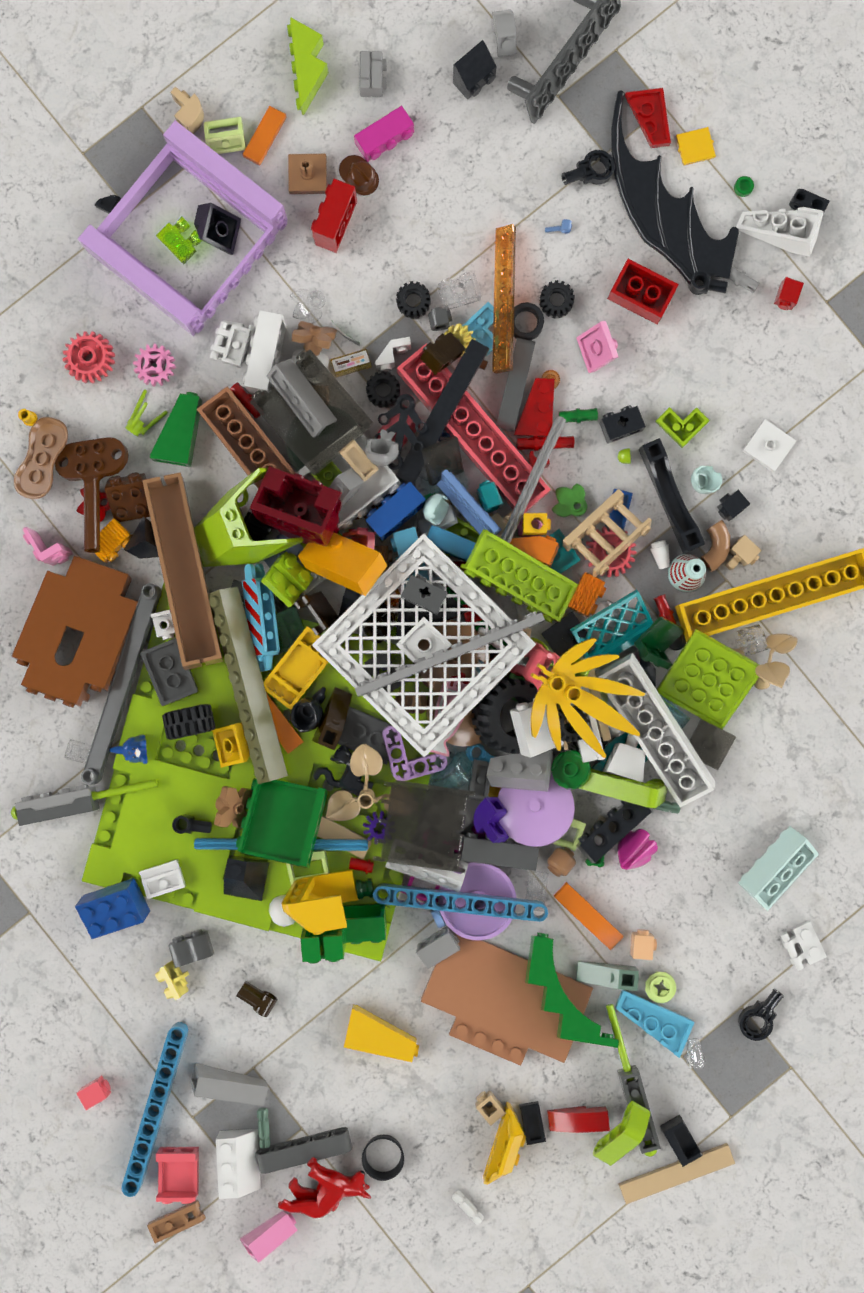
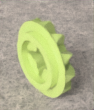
M656 971V973L649 975L645 982V991L648 997L656 1003L668 1002L676 993L675 980L666 972ZM663 981V986L667 989H661L658 993V989L654 985H659Z

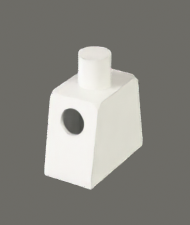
M628 734L625 744L616 743L603 772L640 782L643 781L646 754L642 749L637 748L638 741L634 735Z

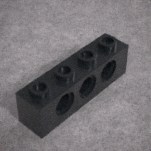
M621 800L622 804L618 808L613 807L607 812L608 817L604 821L600 819L592 826L594 829L589 834L585 832L578 838L580 842L576 846L590 863H596L652 811L648 807ZM625 809H627L630 812V818L628 820H626L623 817V811ZM610 822L616 824V831L614 833L609 830ZM597 834L602 837L600 845H597L594 841Z

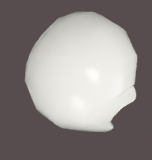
M286 895L275 897L269 906V914L272 921L283 927L295 923L291 917L283 912L281 903Z

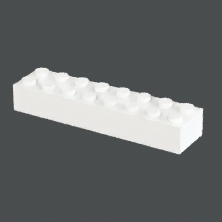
M631 653L599 671L597 676L599 678L617 681L645 693L644 696L607 693L618 712L639 731L640 736L634 735L679 807L715 789V780L635 655Z

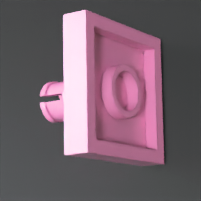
M606 321L599 322L576 338L588 373H593L618 358L616 351L618 343L615 339H612Z

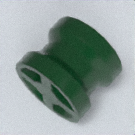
M368 878L366 881L356 880L358 899H363L366 896L373 898L374 887L372 878Z

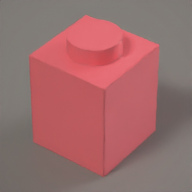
M100 1076L81 1087L76 1094L85 1110H88L105 1100L111 1093V1087L109 1082Z

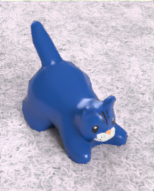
M145 735L128 738L123 743V746H115L109 749L112 753L123 754L125 760L129 762L147 764Z

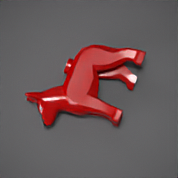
M312 1157L307 1163V1166L311 1168L308 1176L319 1182L317 1188L302 1187L298 1183V1179L294 1177L289 1182V1189L296 1199L292 1201L286 1199L279 1201L278 1208L290 1213H302L313 1219L323 1218L330 1211L334 1212L344 1197L361 1196L371 1199V1196L365 1191L370 1186L365 1184V1172L363 1170L358 1171L353 1176H346L321 1166L317 1163V1159Z

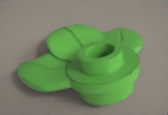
M577 483L572 489L567 487L557 488L556 497L559 503L552 508V511L560 517H568L570 515L582 516L585 514L587 503L584 500L586 495L584 488ZM576 504H581L579 509L574 508Z

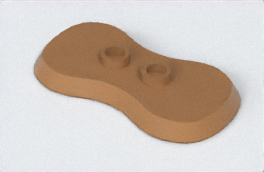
M43 417L37 420L31 427L27 455L14 476V488L21 496L29 499H40L51 490L55 462L68 442V430L62 421L52 417Z

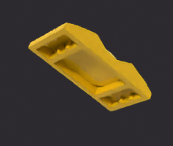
M308 625L263 681L265 691L290 710L328 664V661L312 646L321 635L316 636Z

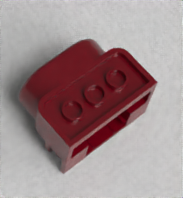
M269 466L251 503L250 510L258 521L277 529L288 538L302 537V543L304 544L309 542L328 546L333 533L337 534L339 531V513L342 507L340 497L342 492L326 487L317 480H307L298 473L293 475Z

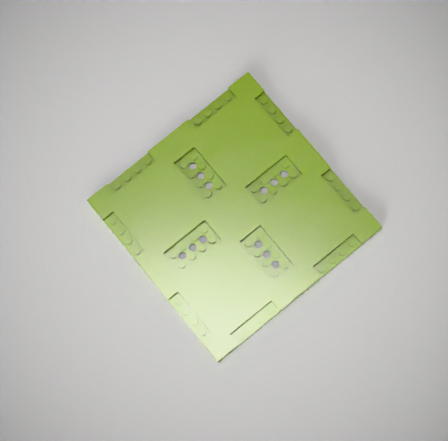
M163 583L162 595L155 613L170 610L165 583ZM276 612L280 651L278 655H273V668L307 625L313 629L319 623ZM163 622L161 624L162 629H165L167 627L166 622ZM153 626L147 649L172 639L163 640L157 637L155 627ZM353 633L350 637H359V634ZM349 640V651H359V640ZM363 640V651L373 650V642L371 640ZM345 642L341 645V647H342L344 650H345ZM387 642L377 643V650H387ZM391 643V650H400L396 644ZM220 644L224 662L207 666L203 662V667L190 669L199 692L166 706H161L143 662L135 694L132 695L119 746H123V743L128 738L145 735L147 764L142 762L132 763L125 760L123 754H116L109 789L157 779L158 787L106 798L95 840L91 844L82 882L108 887L134 878L142 895L146 897L139 872L178 859L186 887L153 897L152 899L193 909L194 912L268 932L271 930L301 938L303 927L296 921L289 926H279L272 921L269 914V906L272 900L280 895H286L291 887L286 863L242 854L237 850L194 848V840L197 838L237 839L238 836L242 835L243 828L235 827L232 823L228 827L214 825L216 813L218 812L215 804L223 786L236 788L237 792H239L241 788L251 789L252 781L254 778L256 779L250 756L247 762L221 768L220 761H216L213 758V752L217 748L212 731L173 740L166 738L162 715L166 712L202 704L211 705L215 729L242 722L239 717L237 702L234 698L232 683L229 679L227 664L224 660L222 645ZM349 654L359 664V654ZM363 654V665H365L364 662L373 657V654ZM391 654L392 664H401V654ZM405 655V664H413ZM329 662L299 699L300 701L305 697L312 698L318 690L325 687V700L321 704L324 713L333 689L337 687L353 694L350 707L389 723L363 696H357L355 688ZM380 669L379 672L380 674L387 672V670L383 671L382 669ZM271 671L261 672L263 681ZM405 682V691L416 692L415 682ZM419 682V692H430V689L423 682ZM401 686L396 690L392 691L391 693L401 691ZM268 693L282 713L289 709ZM426 710L422 714L419 713V721H428ZM409 713L416 720V714ZM429 724L420 725L425 729ZM294 727L304 742L289 754L280 744L288 776L276 780L317 789L318 787L324 788L325 775L322 774L316 781L313 779V773L319 767H327L332 771L334 779L339 780L345 771L346 764H337L331 761L330 758L341 745L337 744L336 749L332 750L312 741L317 728L310 732L301 733ZM401 735L407 760L422 757ZM179 740L184 741L186 744L183 751H179L176 748V743ZM197 745H201L204 748L202 756H198L194 752ZM394 748L391 757L398 759L401 756V750ZM427 759L426 761H427V763H428V765H429V770H430V769H432V768L430 767V765H433L434 762H431V763H430V762H429V759ZM404 760L398 763L393 762V766L397 764L399 769L396 775L399 774L400 777H403V773L406 770L401 768L400 763H404ZM388 761L387 765L383 764L378 774L369 775L368 781L374 782L372 790L376 798L383 794H389L390 789L395 785L405 786L414 794L417 800L418 813L404 817L391 815L388 822L395 821V825L389 827L396 829L395 833L388 832L391 834L392 839L390 840L385 836V844L382 843L381 838H379L378 844H374L375 837L372 838V843L363 859L367 861L371 859L374 862L372 874L368 873L367 875L366 872L353 870L355 885L356 880L366 881L368 878H372L374 890L379 884L383 883L402 884L404 873L386 868L385 866L395 838L413 843L431 774L406 781H397L392 775ZM417 762L414 766L416 772H422L425 768L423 762ZM365 775L361 778L363 782H365ZM333 788L328 791L322 816L326 817L331 795L336 791L342 790L341 788ZM386 798L379 800L377 803L373 802V805L368 809L361 808L359 814L351 820L334 822L368 838L371 833H363L364 830L369 829L364 827L363 823H370L366 819L368 815L374 819V811L377 812L378 817H380L381 811H384L383 818H386L389 814L384 807ZM188 814L194 816L195 820L211 822L212 830L211 833L193 831L192 834H179L174 831L172 823L176 817ZM184 819L179 820V826L182 829L187 828V822ZM377 823L374 829L375 831L382 832L385 826ZM396 846L395 852L400 854L407 853L405 848ZM326 850L329 873L351 870L349 869L351 857L361 859L348 851ZM233 855L269 862L262 901L224 894V875L228 857ZM321 859L311 861L309 869L293 865L295 877L324 873ZM385 889L378 890L380 898L388 896ZM366 896L363 899L342 904L346 906L377 902L374 898ZM385 904L386 940H382L379 943H372L371 941L362 942L361 944L346 943L345 952L381 962L396 906Z

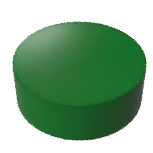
M748 176L738 178L734 184V191L740 197L749 196L754 189V182Z

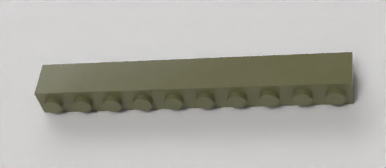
M238 587L219 589L208 594L209 603L212 607L214 622L217 626L219 641L222 645L224 660L227 664L229 679L232 683L234 698L237 702L239 717L242 721L255 777L258 784L286 777L288 774Z

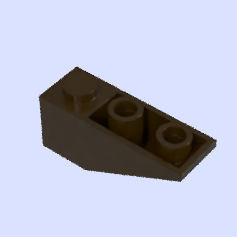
M334 687L323 713L322 722L317 727L312 741L332 750L336 749L343 732L353 694Z

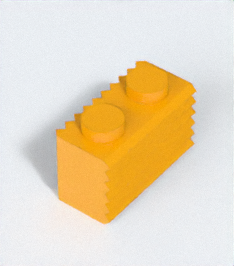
M113 518L100 531V552L95 554L105 563L113 562L119 556L118 552L126 547L132 534L118 520Z

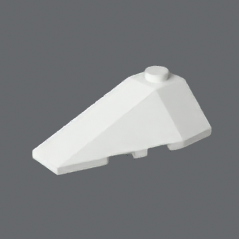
M800 207L798 210L791 211L779 209L778 212H767L766 210L742 212L736 227L742 233L788 252L810 257L817 240L823 211Z

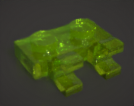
M181 216L174 226L168 223L156 237L184 265L197 252L194 246L200 244L202 240H200L196 230L187 239L181 235L182 232L191 227Z

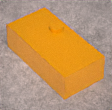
M333 533L328 546L308 542L298 555L307 570L364 596L367 595L388 566L380 552L336 533Z

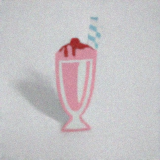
M479 660L477 664H484V662ZM482 667L475 668V677L482 671ZM461 672V678H466L465 673ZM447 681V692H458V681ZM461 681V691L471 681ZM444 682L440 692H444ZM439 695L436 706H444V695ZM447 695V705L457 695ZM435 709L434 719L443 709ZM463 719L430 752L449 757L446 742L457 732Z

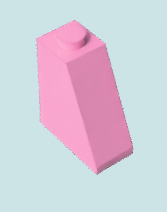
M281 1211L240 1238V1241L249 1255L259 1263L297 1231L294 1226L296 1220L291 1213L287 1214Z

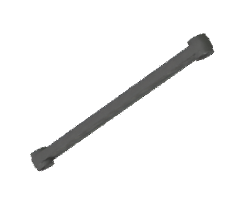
M148 583L141 589L91 749L81 774L82 781L87 785L97 784L102 779L110 753L109 749L112 747L140 661V652L143 651L153 620L151 614L155 613L162 595L160 587L156 584ZM153 588V595L150 597L149 592ZM91 772L93 773V776H94V777H93V780H91V778H90Z

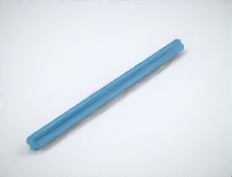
M197 838L194 840L195 849L238 850L236 847L237 839ZM316 839L314 850L366 851L368 850V840Z

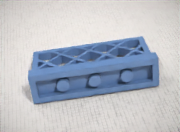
M447 469L444 470L441 481L436 486L479 535L483 529L497 535L502 529L452 472L449 473Z

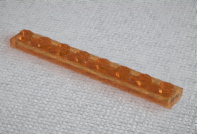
M513 224L496 228L492 358V371L495 374L513 370L516 227Z

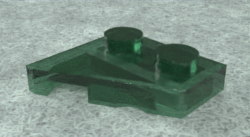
M296 606L276 614L280 646L278 655L288 651L305 629Z

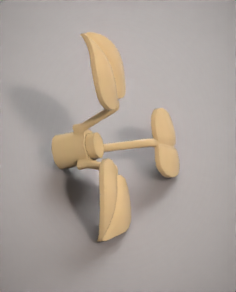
M772 634L764 641L765 647L771 649L768 661L757 666L755 669V673L759 678L754 686L761 690L767 689L770 684L780 688L783 687L790 674V667L782 662H771L772 656L775 651L781 654L788 653L797 645V637L788 634ZM733 649L734 651L746 657V653L744 651L739 649Z
M361 744L354 750L351 756L350 768L355 776L365 775L364 789L361 790L359 797L354 798L346 790L334 792L328 802L326 819L333 821L351 820L359 814L361 808L368 809L373 805V802L377 803L383 798H386L384 802L386 811L395 817L417 814L418 804L414 794L407 787L401 785L393 786L389 794L375 797L374 791L368 788L369 775L373 776L381 771L383 760L375 749L367 744Z

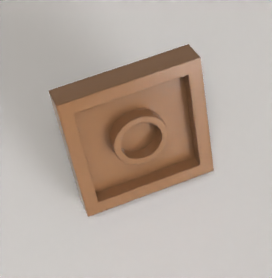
M288 154L289 194H325L327 188L326 154Z

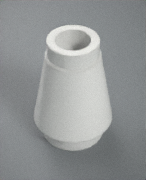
M666 540L651 543L652 548L650 550L659 569L670 567L669 544L666 543Z

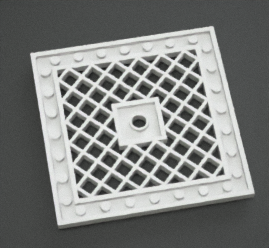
M423 533L378 578L367 595H361L312 646L354 688H358V683L368 679L370 682L377 680V668H387L388 674H391V668L405 665V655L413 663L422 657L429 659L433 657L432 653L441 649L444 652L448 651L452 645L448 640H458L460 642V640L473 637L474 626L485 625V635H488V626L491 629L498 626L502 629L507 627L506 623L512 620ZM423 563H425L428 567H420V566H421ZM429 570V580L426 582L430 584H443L445 591L447 584L456 594H447L446 598H457V608H446L445 598L443 608L439 611L443 612V622H432L431 612L418 608L416 605L415 608H405V600L401 598V595L392 594L400 586L402 594L405 584L408 582L406 580L414 572L416 577L418 571ZM432 571L441 580H432ZM422 594V598L430 596V594ZM391 598H401V608L391 609ZM460 598L470 608H460ZM387 600V609H378ZM377 612H387V622L377 623ZM391 612H401V622H391ZM405 612H415V622H405ZM418 612H429V621L423 617L418 622ZM446 612H457V622H446ZM460 612H471V622H460ZM474 612L484 622H474ZM373 614V623H364ZM363 626H373V637H363ZM377 626H387V636H377ZM391 626H401V636H391ZM405 626H414L405 635ZM434 626H443V635ZM446 626H457L458 636H446ZM460 626H471L472 636H460ZM359 628V637H350ZM520 631L500 639V650H489V645H486V650H473L469 652L472 653V664H460L459 656L458 664H446L444 662V664L430 668V678H419V673H417L415 678H405L397 681L401 682V692L391 693L390 684L387 686V691L380 688L363 695V697L425 757L536 643L524 631ZM423 639L428 640L430 643L429 648L425 651L420 650L418 647V643ZM349 640H359V651H349ZM363 640H373V650L363 651ZM377 640H387V650H377ZM391 640H400L396 644L400 650H391ZM503 641H505L508 644L504 649ZM344 642H345V650L341 647V645H342ZM474 653H486V664H475ZM489 653H499L489 663ZM349 654H359V664ZM363 654H373V665H363ZM377 654H387V664H377ZM391 654H401V664H391ZM444 667V678H433V668ZM447 667H458V678H447ZM460 667H472V678H461ZM475 667H485L475 677ZM363 668H373V678ZM433 681H444V692H433ZM447 681H458V692H447ZM461 681H471L461 691ZM405 682H415L416 692H405ZM419 682H430V692H419ZM430 695V706L419 707V696ZM433 695H444V706H433ZM447 695H457L447 705ZM392 696H401V705ZM405 696H416V707H405ZM433 709H443L433 720ZM406 710H416V720ZM419 710H430V721H419ZM420 724L429 725L424 729Z

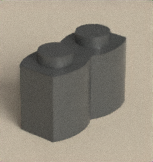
M202 929L192 932L190 937L184 938L183 935L172 939L173 942L168 945L175 968L211 957L214 954L208 931L202 932Z

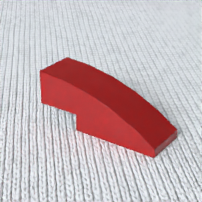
M578 1106L547 1110L550 1131L568 1133L610 1131L606 1106L592 1108Z

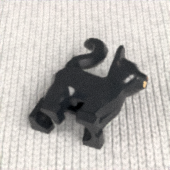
M341 745L330 758L331 761L337 764H346L345 771L339 780L334 779L332 771L327 767H319L313 773L315 781L323 774L328 785L333 788L351 791L356 796H359L361 790L364 789L365 783L361 780L362 776H355L351 771L350 760L352 754L346 745ZM368 781V788L372 790L374 782Z

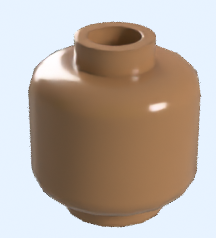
M566 847L565 849L556 848L547 860L549 865L547 868L557 877L567 876L576 864L573 857L575 854Z

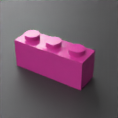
M401 105L355 134V145L367 162L376 160L384 151L392 150L402 140H408L414 133V123Z

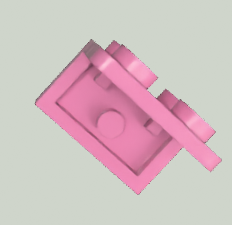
M28 527L23 528L25 533L23 537L29 545L33 546V554L38 561L54 566L57 563L62 564L68 561L69 556L73 554L69 547L58 542L47 549L37 531Z

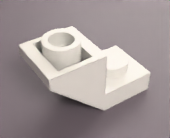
M410 337L390 340L375 361L376 370L385 372L392 370L395 367L393 352L403 354L411 350Z

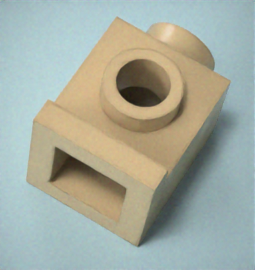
M483 1091L476 1097V1109L490 1126L506 1114L504 1105L499 1102L491 1091L487 1093ZM489 1101L492 1102L491 1106H486Z

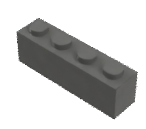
M467 832V835H460L457 858L467 862L536 871L539 847L526 846L515 842L512 838H508L505 842L493 843L487 838V835H485V838L478 837L477 833Z

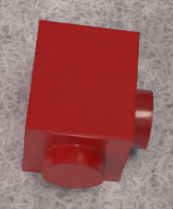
M785 277L780 283L774 304L778 305L782 310H792L798 303L804 283Z

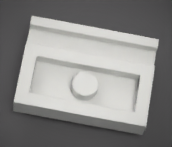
M178 859L139 872L147 899L186 887Z

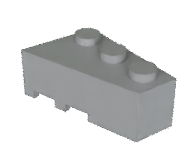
M552 749L531 758L521 755V752L519 754L490 758L487 771L490 786L548 792L551 766L554 760Z

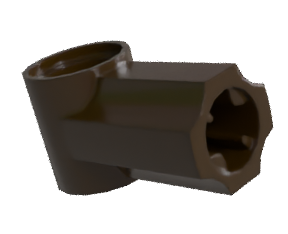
M247 981L244 982L236 997L251 1005L253 1010L263 1017H268L278 1001L277 997L272 993L261 991Z

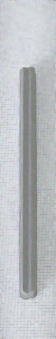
M556 417L504 529L501 539L508 543L511 542L564 427L566 419L563 417Z

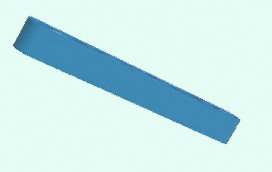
M385 883L379 884L373 893V898L377 903L537 922L544 921L548 916L546 905L537 900ZM385 889L388 896L380 898L378 890ZM404 891L408 898L400 900L397 897V893ZM417 894H425L427 900L423 903L417 901ZM437 896H444L447 902L443 905L436 902ZM463 898L466 904L463 907H458L455 904V900ZM477 900L485 902L486 905L483 909L475 907L474 904ZM502 902L505 905V909L496 911L494 905ZM521 904L525 907L524 911L519 914L514 912V907ZM536 907L544 908V913L540 916L533 913Z
M183 1022L175 1023L167 1033L122 1183V1192L127 1197L135 1196L145 1179L188 1035V1026ZM175 1029H178L182 1032L181 1037H178L174 1034ZM173 1048L177 1054L175 1056L171 1055L168 1049ZM163 1067L169 1068L171 1074L164 1073ZM157 1087H163L165 1089V1093H160L157 1090ZM156 1105L159 1108V1111H153L151 1106ZM146 1124L152 1125L154 1130H148ZM140 1144H146L148 1149H143ZM134 1163H140L142 1168H137ZM129 1182H134L136 1187L130 1186Z

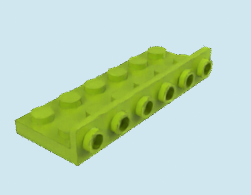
M486 529L482 530L466 564L460 565V568L465 570L464 574L473 579L477 577L482 585L496 588V593L505 597L506 595L510 596L512 602L520 606L524 604L527 606L526 610L531 613L535 611L536 613H542L545 621L549 623L561 621L579 585Z

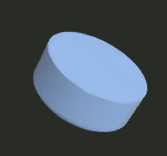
M432 910L431 913L437 927L442 928L446 926L440 911Z

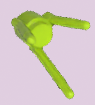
M143 390L125 426L128 431L137 437L140 433L144 435L148 429L168 413L164 411L143 427L145 423L140 420V417L148 403L144 402L141 408L140 406L147 390Z

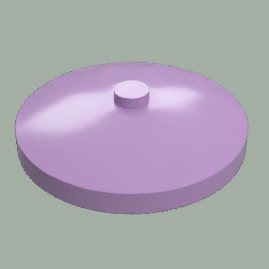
M552 772L548 792L501 788L498 799L508 811L499 822L505 832L520 844L530 847L550 845L563 837L572 824L575 812L573 795L571 790L560 787L554 781Z
M467 862L469 864L460 892L516 898L512 881L499 867ZM456 867L452 871L461 874L463 868ZM441 886V889H440V890L453 891V890H450V889L445 888V887H442V886ZM440 895L439 904L443 905L447 900L444 896ZM457 898L455 904L458 907H463L466 901L463 898ZM477 900L474 905L477 909H483L486 904L483 900ZM498 902L494 905L496 911H502L505 909V905L502 902ZM440 911L446 925L457 935L469 940L493 938L503 932L512 921L510 918Z

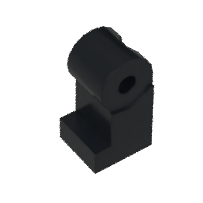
M797 189L789 206L793 210H798L800 207L821 210L824 214L830 200L807 190Z

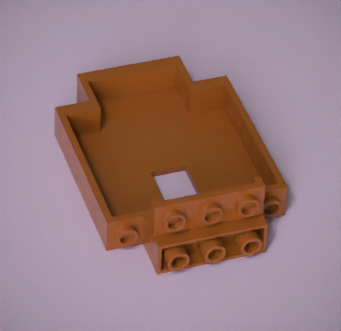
M77 556L73 557L66 576L50 571L46 572L11 656L17 660V664L28 667L21 683L26 688V692L37 695L39 692L45 694L44 698L55 702L57 698L63 701V705L74 708L75 705L81 707L83 701H89L91 696L87 693L89 685V689L100 693L101 690L108 691L138 603L125 597L132 580L129 574ZM69 627L84 632L73 661L66 666L59 665L55 660V655L66 628Z

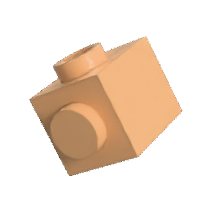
M637 929V932H632L630 950L632 958L653 960V951L657 949V940L649 933V930Z

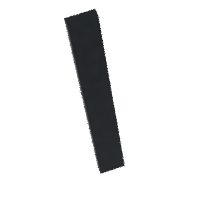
M471 339L426 420L428 425L427 431L419 433L417 437L418 440L424 443L423 451L417 453L411 447L402 467L396 474L397 477L414 485L488 353L489 348ZM416 443L415 448L417 450H420L421 445L419 443Z

